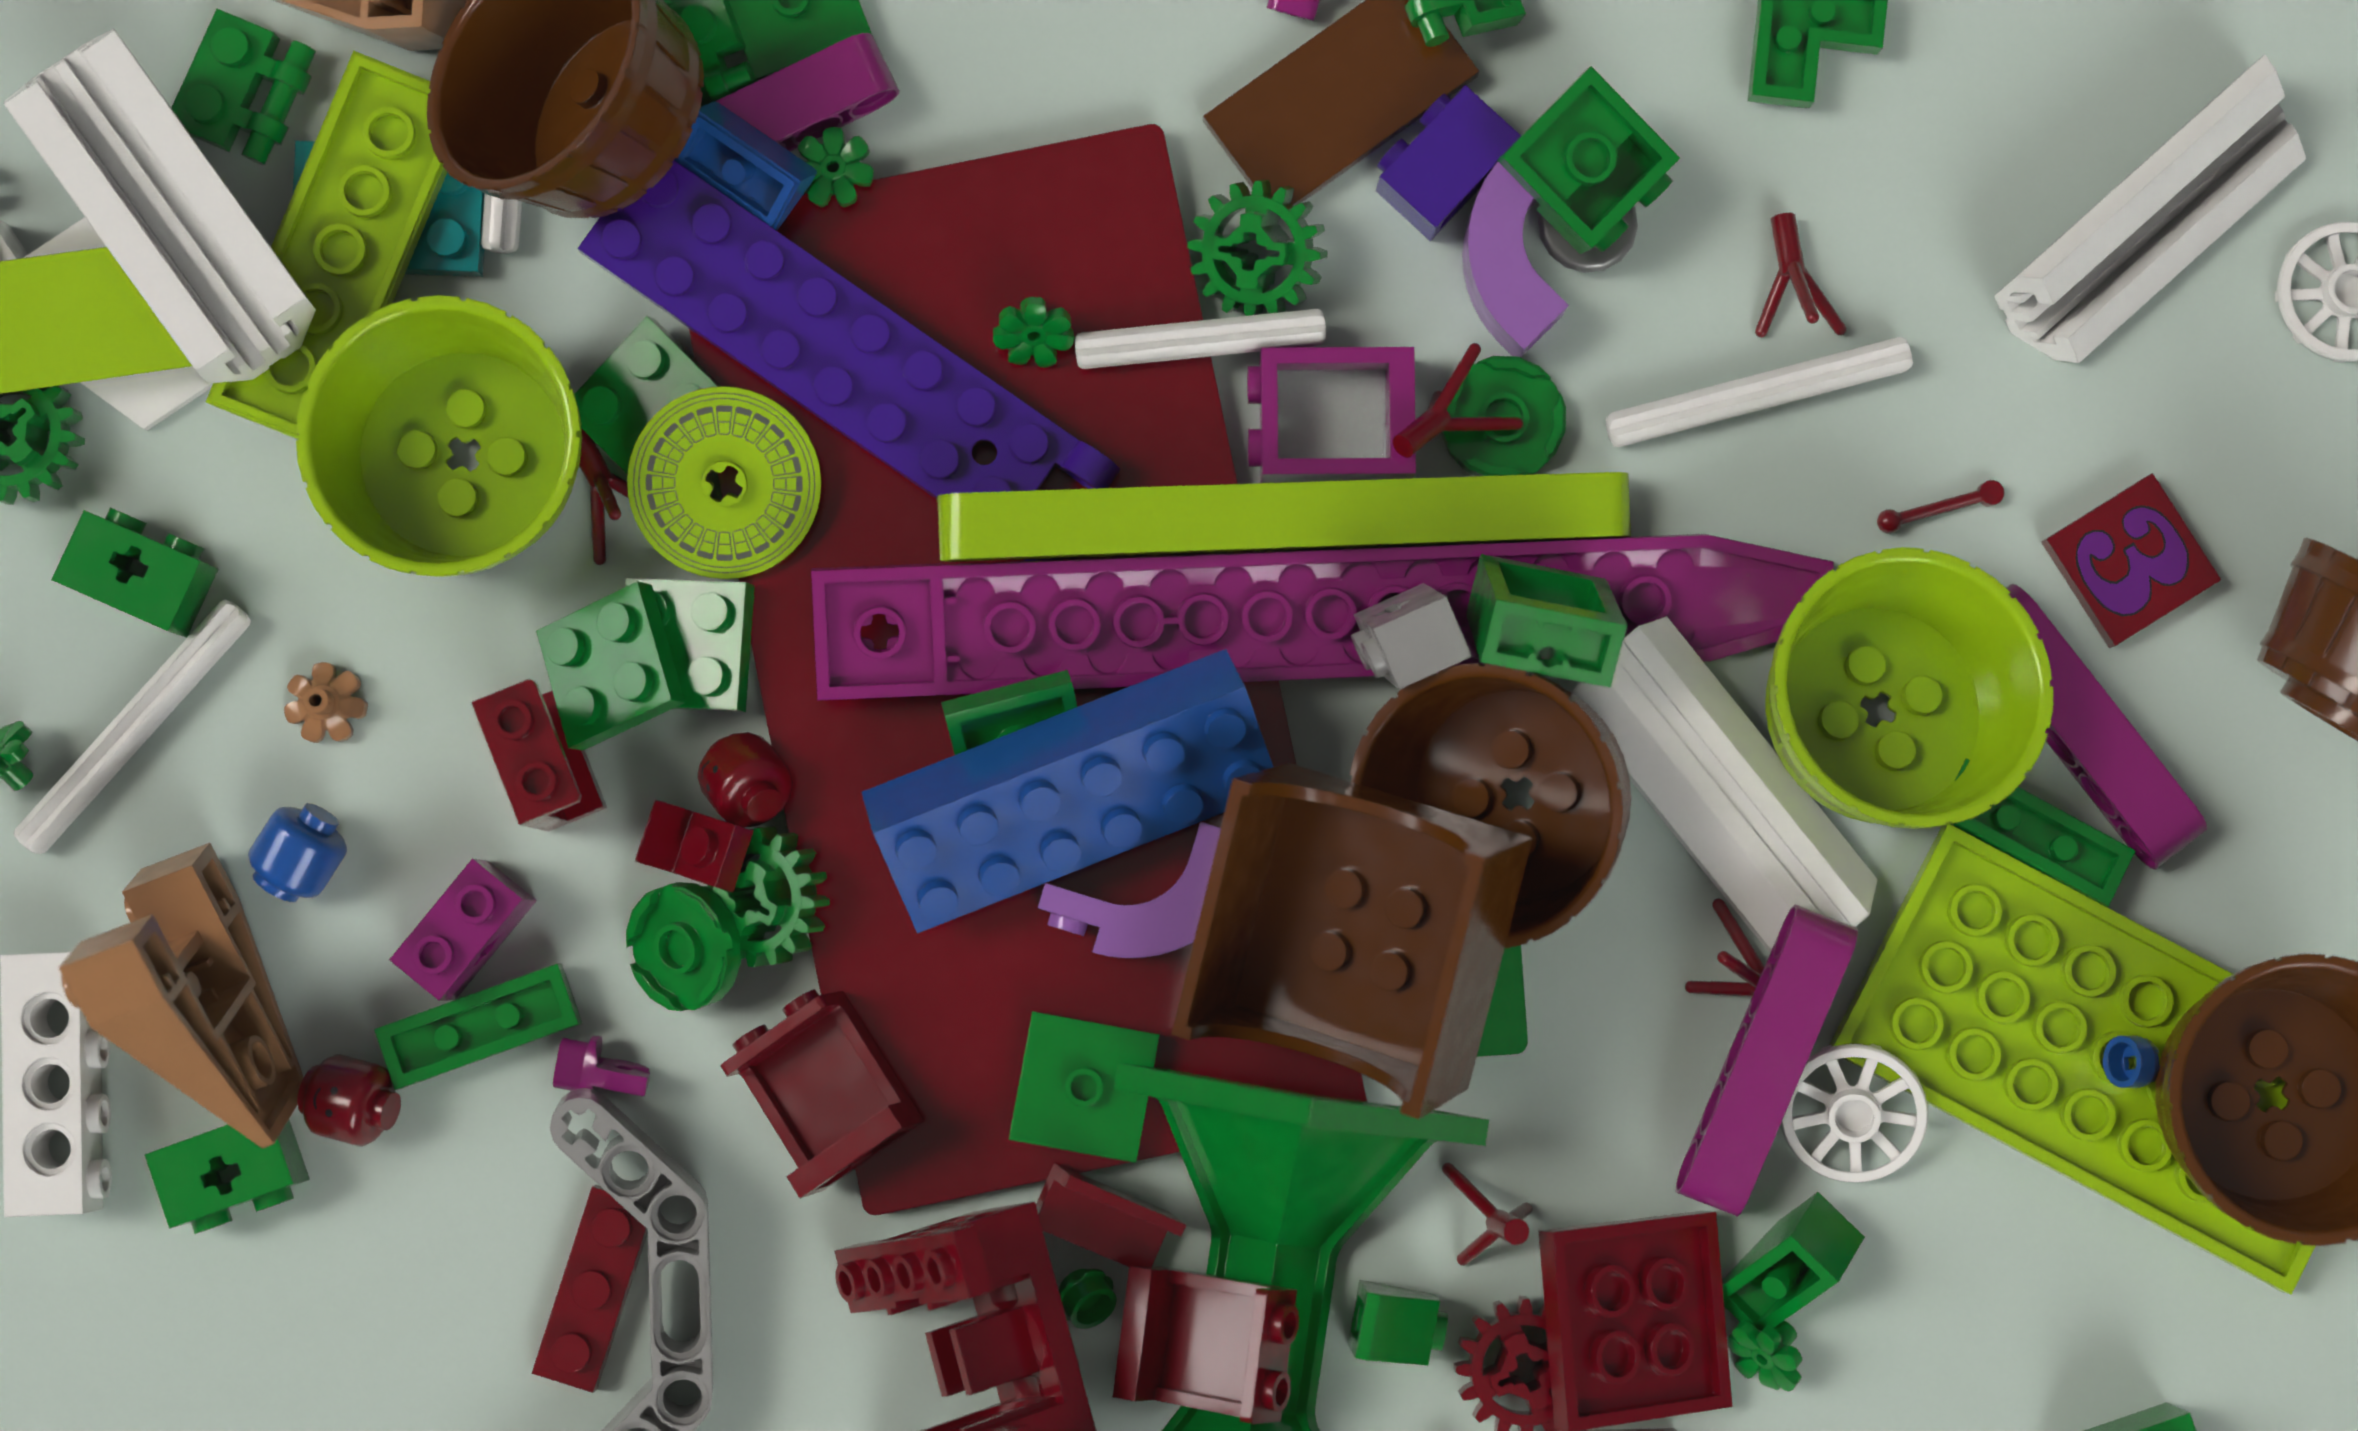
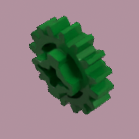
M1262 179L1254 182L1250 194L1244 182L1229 185L1231 201L1222 194L1212 195L1208 202L1215 214L1213 216L1206 214L1195 216L1193 222L1205 232L1203 238L1188 241V248L1193 251L1202 252L1203 261L1191 267V273L1197 275L1207 273L1211 281L1202 291L1205 297L1218 293L1225 295L1222 302V311L1226 313L1233 312L1243 303L1245 316L1262 314L1264 305L1268 313L1285 312L1284 298L1293 305L1301 304L1307 300L1305 292L1300 286L1302 283L1308 285L1320 283L1322 277L1311 268L1312 261L1327 258L1328 256L1327 250L1314 247L1313 238L1325 231L1324 224H1307L1305 218L1313 208L1310 201L1295 206L1290 204L1294 188L1282 186L1274 195H1271L1270 181ZM1245 209V213L1240 215V226L1231 234H1223L1226 225L1233 216ZM1279 216L1288 225L1294 239H1291L1278 224ZM1256 240L1258 245L1266 246L1267 250L1279 251V253L1259 259L1258 254L1251 253L1248 249L1237 248L1236 246ZM1223 261H1225L1227 265L1232 269V271L1237 275L1236 281H1234L1233 278L1228 274L1227 270L1224 267ZM1284 265H1293L1287 278L1279 286L1270 290V285L1274 284L1275 273Z
M59 385L51 388L44 387L0 394V398L15 394L31 396L28 400L20 398L13 405L3 404L0 401V471H3L10 464L19 465L24 470L14 475H0V502L4 504L14 505L18 491L24 499L32 502L40 501V484L44 483L49 487L59 490L63 485L56 472L61 466L66 469L76 470L79 465L67 454L69 447L85 445V438L70 431V426L81 421L83 416L81 412L72 407H63L68 402L71 394ZM12 424H15L12 432L17 439L12 445H8L11 437L6 430Z
M775 826L752 828L750 830H753V834L743 864L756 854H759L760 858L759 860L749 861L747 868L741 867L734 892L710 885L702 887L716 894L732 914L740 936L741 959L746 958L748 967L754 968L788 963L793 961L794 953L809 951L812 945L806 933L823 931L825 924L820 918L815 916L816 908L830 905V898L817 894L816 885L827 879L826 872L811 871L809 864L816 855L813 848L795 850L798 843V835L794 832L778 834ZM777 925L782 927L773 937L769 939L764 938L765 933L775 931Z

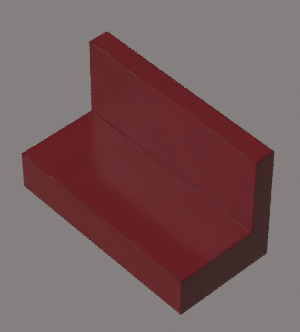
M1056 1163L1053 1164L1036 1203L1044 1232L1127 1267L1152 1266L1167 1231L1182 1237L1186 1228V1224L1169 1211Z

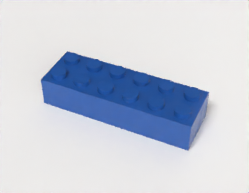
M1224 649L867 789L861 793L873 835L916 932L920 933L1224 813L1233 778L1273 768L1246 688L1227 649Z

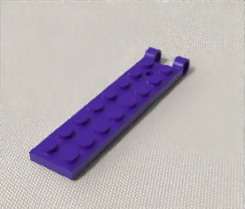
M673 160V165L664 177L653 188H649L644 196L624 209L619 208L618 212L599 217L577 248L582 255L935 499H937L938 495L954 493L1037 491L1055 466L1087 489L1109 488L1121 470L1104 454L1087 443L1079 441L675 160ZM982 441L992 443L997 450L996 459L988 465L978 464L972 457L973 447ZM1053 558V559H1024V561H1034V560H1059V558Z

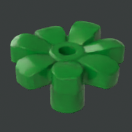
M829 127L823 131V144L813 136H806L798 145L800 155L807 160L805 162L817 170V174L808 192L809 200L816 206L825 207L831 200L832 195H835L840 206H850L857 201L858 197L854 185L868 187L872 184L873 168L868 164L860 163L870 153L869 147L862 137L854 136L845 144L843 130L838 127Z
M1041 297L1025 298L1020 304V310L1011 306L1004 308L999 314L1000 326L993 328V342L995 346L1000 349H1008V362L1017 365L1026 364L1031 355H1034L1038 367H1050L1057 362V350L1066 351L1070 349L1075 340L1074 331L1071 328L1070 314L1061 307L1046 312V301Z
M16 721L0 729V778L14 791L25 787L33 778V772L21 761L29 752V749L23 743L32 735V731L23 721Z
M1743 1320L1727 1337L1730 1350L1740 1356L1734 1366L1745 1378L1750 1379L1756 1373H1759V1381L1762 1385L1775 1390H1779L1781 1387L1784 1391H1792L1801 1381L1802 1376L1796 1368L1802 1362V1356L1797 1348L1791 1346L1797 1338V1332L1788 1322L1783 1321L1774 1328L1766 1325L1760 1331L1750 1321Z

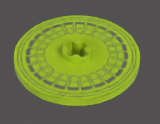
M717 386L686 393L665 405L651 418L634 445L628 466L627 488L634 519L642 534L659 554L674 565L696 575L718 579H734L751 576L775 566L791 554L802 542L818 510L821 495V471L818 457L809 435L800 422L786 408L773 399L749 389ZM728 465L738 471L735 482L743 487L738 496L728 492L720 500L711 494L714 483L707 479V475L711 469L722 473Z

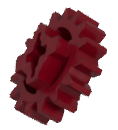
M1519 1296L1516 1311L1509 1313L1501 1301L1493 1302L1496 1318L1491 1322H1487L1484 1318L1475 1315L1472 1321L1480 1333L1476 1339L1460 1336L1457 1342L1465 1351L1470 1353L1469 1360L1453 1363L1456 1374L1470 1377L1471 1381L1458 1390L1462 1400L1479 1398L1480 1402L1476 1405L1472 1415L1479 1423L1488 1419L1492 1414L1496 1416L1494 1431H1509L1512 1424L1518 1426V1431H1533L1536 1425H1541L1545 1431H1557L1554 1430L1552 1397L1549 1393L1551 1382L1547 1341L1542 1344L1526 1338L1521 1328L1523 1325H1530L1546 1330L1544 1303L1538 1313L1532 1311L1530 1299L1527 1296ZM1498 1336L1501 1347L1494 1364L1485 1367L1484 1371H1482L1485 1353L1492 1341ZM1523 1353L1532 1361L1540 1360V1364L1532 1368L1534 1379L1528 1383H1524L1518 1375H1509V1373L1518 1368L1516 1357ZM1511 1393L1523 1398L1529 1411L1509 1409L1496 1402L1492 1397L1496 1395L1501 1397Z

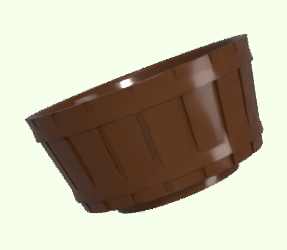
M664 0L465 1L466 5L459 10L442 42V50L438 52L429 85L431 91L428 94L427 123L428 129L431 130L429 137L432 148L439 162L443 163L442 167L451 177L462 184L477 188L487 195L528 203L565 218H597L618 212L619 208L624 209L644 196L649 188H653L664 177L673 165V160L678 158L693 130L691 127L696 122L703 95L701 88L704 86V69L702 59L699 57L701 53L698 44L685 20L671 9Z
M2304 538L2299 552L2290 564L2292 570L2269 630L2260 642L2262 648L2257 661L2286 680V683L2280 690L2283 696L2358 741V559L2319 541Z
M1476 663L1448 667L1439 671L1438 674L1434 673L1397 692L1398 696L1391 698L1376 713L1366 728L1368 733L1362 736L1353 757L1349 775H1352L1350 782L1533 838L1505 948L1527 944L1530 939H1533L1534 942L1554 933L1569 923L1572 917H1576L1596 897L1608 880L1620 855L1630 819V777L1619 744L1604 720L1575 694L1537 673L1486 663L1485 665ZM1526 777L1533 784L1528 793L1534 800L1532 807L1527 809L1523 805H1518L1513 810L1507 808L1503 803L1508 796L1506 789L1502 787L1504 781L1509 778L1514 782H1519Z
M2297 954L2282 956L2279 959L2274 958L2246 967L2224 979L2191 1006L2178 1021L2166 1041L2159 1060L2160 1070L2156 1078L2155 1092L2158 1121L2165 1142L2177 1163L2202 1195L2221 1212L2245 1227L2252 1228L2253 1231L2274 1240L2293 1244L2299 1241L2302 1245L2328 1246L2346 1243L2347 1239L2356 1241L2358 1240V962L2333 955L2325 958V954ZM2276 1077L2281 1078L2285 1082L2281 1093L2288 1100L2286 1106L2282 1110L2271 1106L2265 1112L2261 1111L2256 1106L2261 1096L2254 1089L2255 1084L2260 1079L2271 1083Z

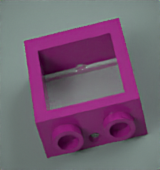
M1414 347L1261 348L1259 366L1247 367L1248 404H1260V429H1248V467H1260V483L1411 479L1415 477L1416 453L1409 458H1405L1399 455L1393 446V438L1415 421ZM1383 370H1385V411L1383 405ZM1384 425L1386 439V458H1384Z

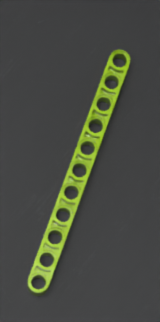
M1627 472L974 492L937 496L941 562L1631 537L1629 474Z

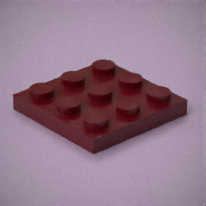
M1695 1211L1538 1231L1554 1430L1581 1431L1733 1407L1716 1212Z

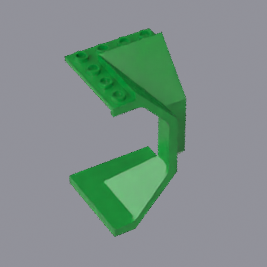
M1117 1063L1114 1083L1115 1090L1156 1097L1163 1108L1210 1226L1211 1244L1206 1274L1297 1289L1295 1307L1299 1313V1327L1294 1341L1290 1344L1287 1373L1291 1381V1392L1288 1403L1282 1410L1281 1422L1249 1424L1241 1422L1239 1417L1181 1406L1162 1431H1320L1316 1422L1315 1407L1336 1263L1341 1248L1432 1144L1437 1141L1486 1146L1489 1119L1433 1110L1424 1117L1416 1119L1401 1114V1106L1306 1095L1170 1069Z

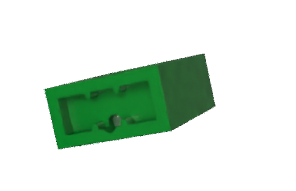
M1481 554L1466 611L1480 662L1611 688L1627 624L1605 578Z

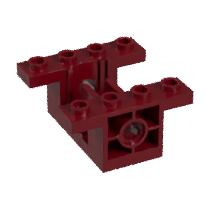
M1035 1201L973 1211L887 1239L858 1243L834 1251L838 1264L835 1272L837 1288L842 1298L848 1302L850 1313L886 1309L888 1315H894L927 1304L929 1311L973 1298L977 1316L926 1332L928 1347L942 1397H948L963 1391L966 1392V1395H973L996 1387L1000 1403L920 1431H1096Z

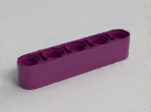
M861 33L833 44L715 102L720 103L791 152L798 148V145L806 136H813L818 139L823 136V131L826 128H841L882 108L899 95L900 90L873 35Z
M2016 584L2009 585L2006 589L2010 591V597L2012 599L2015 597L2029 614L2039 632L2037 634L2038 639L2043 641L2050 662L2053 679L2050 681V686H2053V712L2050 728H2047L2045 732L2048 734L2046 738L2047 744L2126 845L2136 851L2135 855L2145 865L2154 870L2158 869L2207 830V823L2203 815L2037 603Z
M1794 904L1791 907L1776 938L1687 1150L1677 1178L1676 1193L1737 1217L1742 1213L1848 967L1857 941V928Z

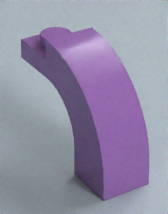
M1497 162L1484 180L1466 224L1462 250L1463 273L1472 305L1488 332L1511 356L1521 358L1562 317L1569 305L1537 274L1524 248V219L1527 211L1536 200Z
M1200 822L1191 855L1182 876L1172 888L1156 899L1136 905H1117L1045 883L1038 909L1051 913L1047 925L1081 936L1085 935L1088 924L1099 927L1092 953L1119 958H1145L1180 949L1194 942L1221 828Z

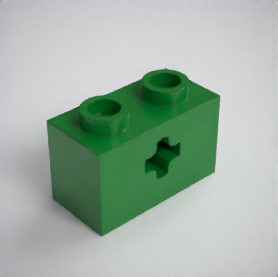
M111 507L105 519L83 510L51 580L163 630L187 638L219 570L200 561L204 548L170 533L167 534L163 544L142 535L147 523ZM133 560L149 566L144 578L128 571Z
M290 1119L276 1142L265 1148H261L227 1124L144 1154L169 1229L191 1223L194 1234L233 1221L229 1209L252 1201L256 1212L292 1200L294 1196L291 1186L310 1180ZM238 1163L241 1175L233 1178L231 1182L222 1183L219 1172L225 1170L229 1165Z

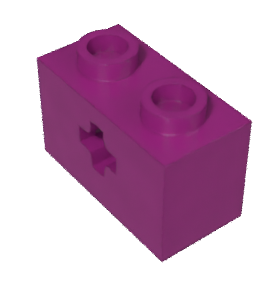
M472 858L389 961L438 1001L456 1000L537 900L489 861Z

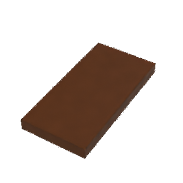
M1365 0L1203 115V123L1251 188L1256 180L1262 179L1270 181L1271 195H1274L1282 186H1290L1294 188L1290 204L1295 206L1304 202L1420 119L1442 94L1445 93L1451 97L1465 85L1472 82L1478 77L1480 71L1447 27L1449 38L1439 45L1427 47L1419 27H1412L1405 11V5L1409 2L1408 0Z

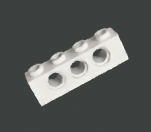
M71 952L1 955L4 1217L85 1214L102 1210L103 1198H107L111 1190V1167L109 1161L103 1159L102 1133L108 1131L111 1108L108 1096L102 1094L101 1068H105L108 1064L110 1043L108 1039L89 1026L81 1009L73 1006L64 993L59 966ZM56 1001H60L66 1007L69 1014L68 1025L60 1035L55 1034L50 1029L47 1021L48 1011ZM56 1066L62 1067L67 1072L70 1080L69 1090L61 1100L52 1095L48 1086L49 1075ZM56 1131L65 1134L71 1146L69 1158L63 1165L57 1163L49 1151L50 1139Z

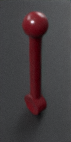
M1988 480L1980 484L1977 491L1902 512L1886 509L1878 515L1877 526L1882 532L1893 534L1900 529L1902 524L1977 503L1987 507L1994 506L2003 499L2005 494L2004 488L1998 481Z

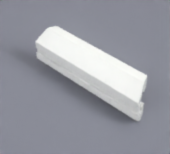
M114 28L81 45L33 77L4 101V105L191 365L207 383L253 380L270 369V365L281 358H286L302 346L315 314V307Z
M2266 55L2259 58L1994 296L2000 310H2003L2007 317L2005 321L2011 334L2053 360L2080 363L2307 159L2298 132L2291 123L2288 124L2284 111L2278 104L2285 98V94L2277 71Z
M1667 616L1640 625L1624 637L1611 688L1583 682L1578 683L1572 693L1587 703L1604 720L1615 736L1625 758L1631 782L1767 951L1771 953L1782 924L1794 904L1856 927L1870 915L1878 879L1814 799L1796 783L1785 769L1778 754Z

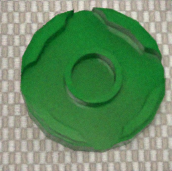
M1491 356L1478 361L1471 367L1470 372L1447 409L1450 417H1519L1523 420V427L1519 430L1442 431L1440 433L1449 455L1467 473L1474 476L1536 474L1554 457L1566 432V405L1561 392H1558L1556 385L1550 380L1551 377L1540 366L1518 356Z
M675 882L645 893L632 909L626 929V948L633 946V956L636 962L630 964L635 980L649 998L666 1009L673 1011L697 1010L721 1001L735 984L741 964L740 936L732 914L718 896L696 883Z

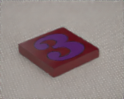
M2153 473L2041 541L2109 648L2117 646L2221 581L2216 570Z

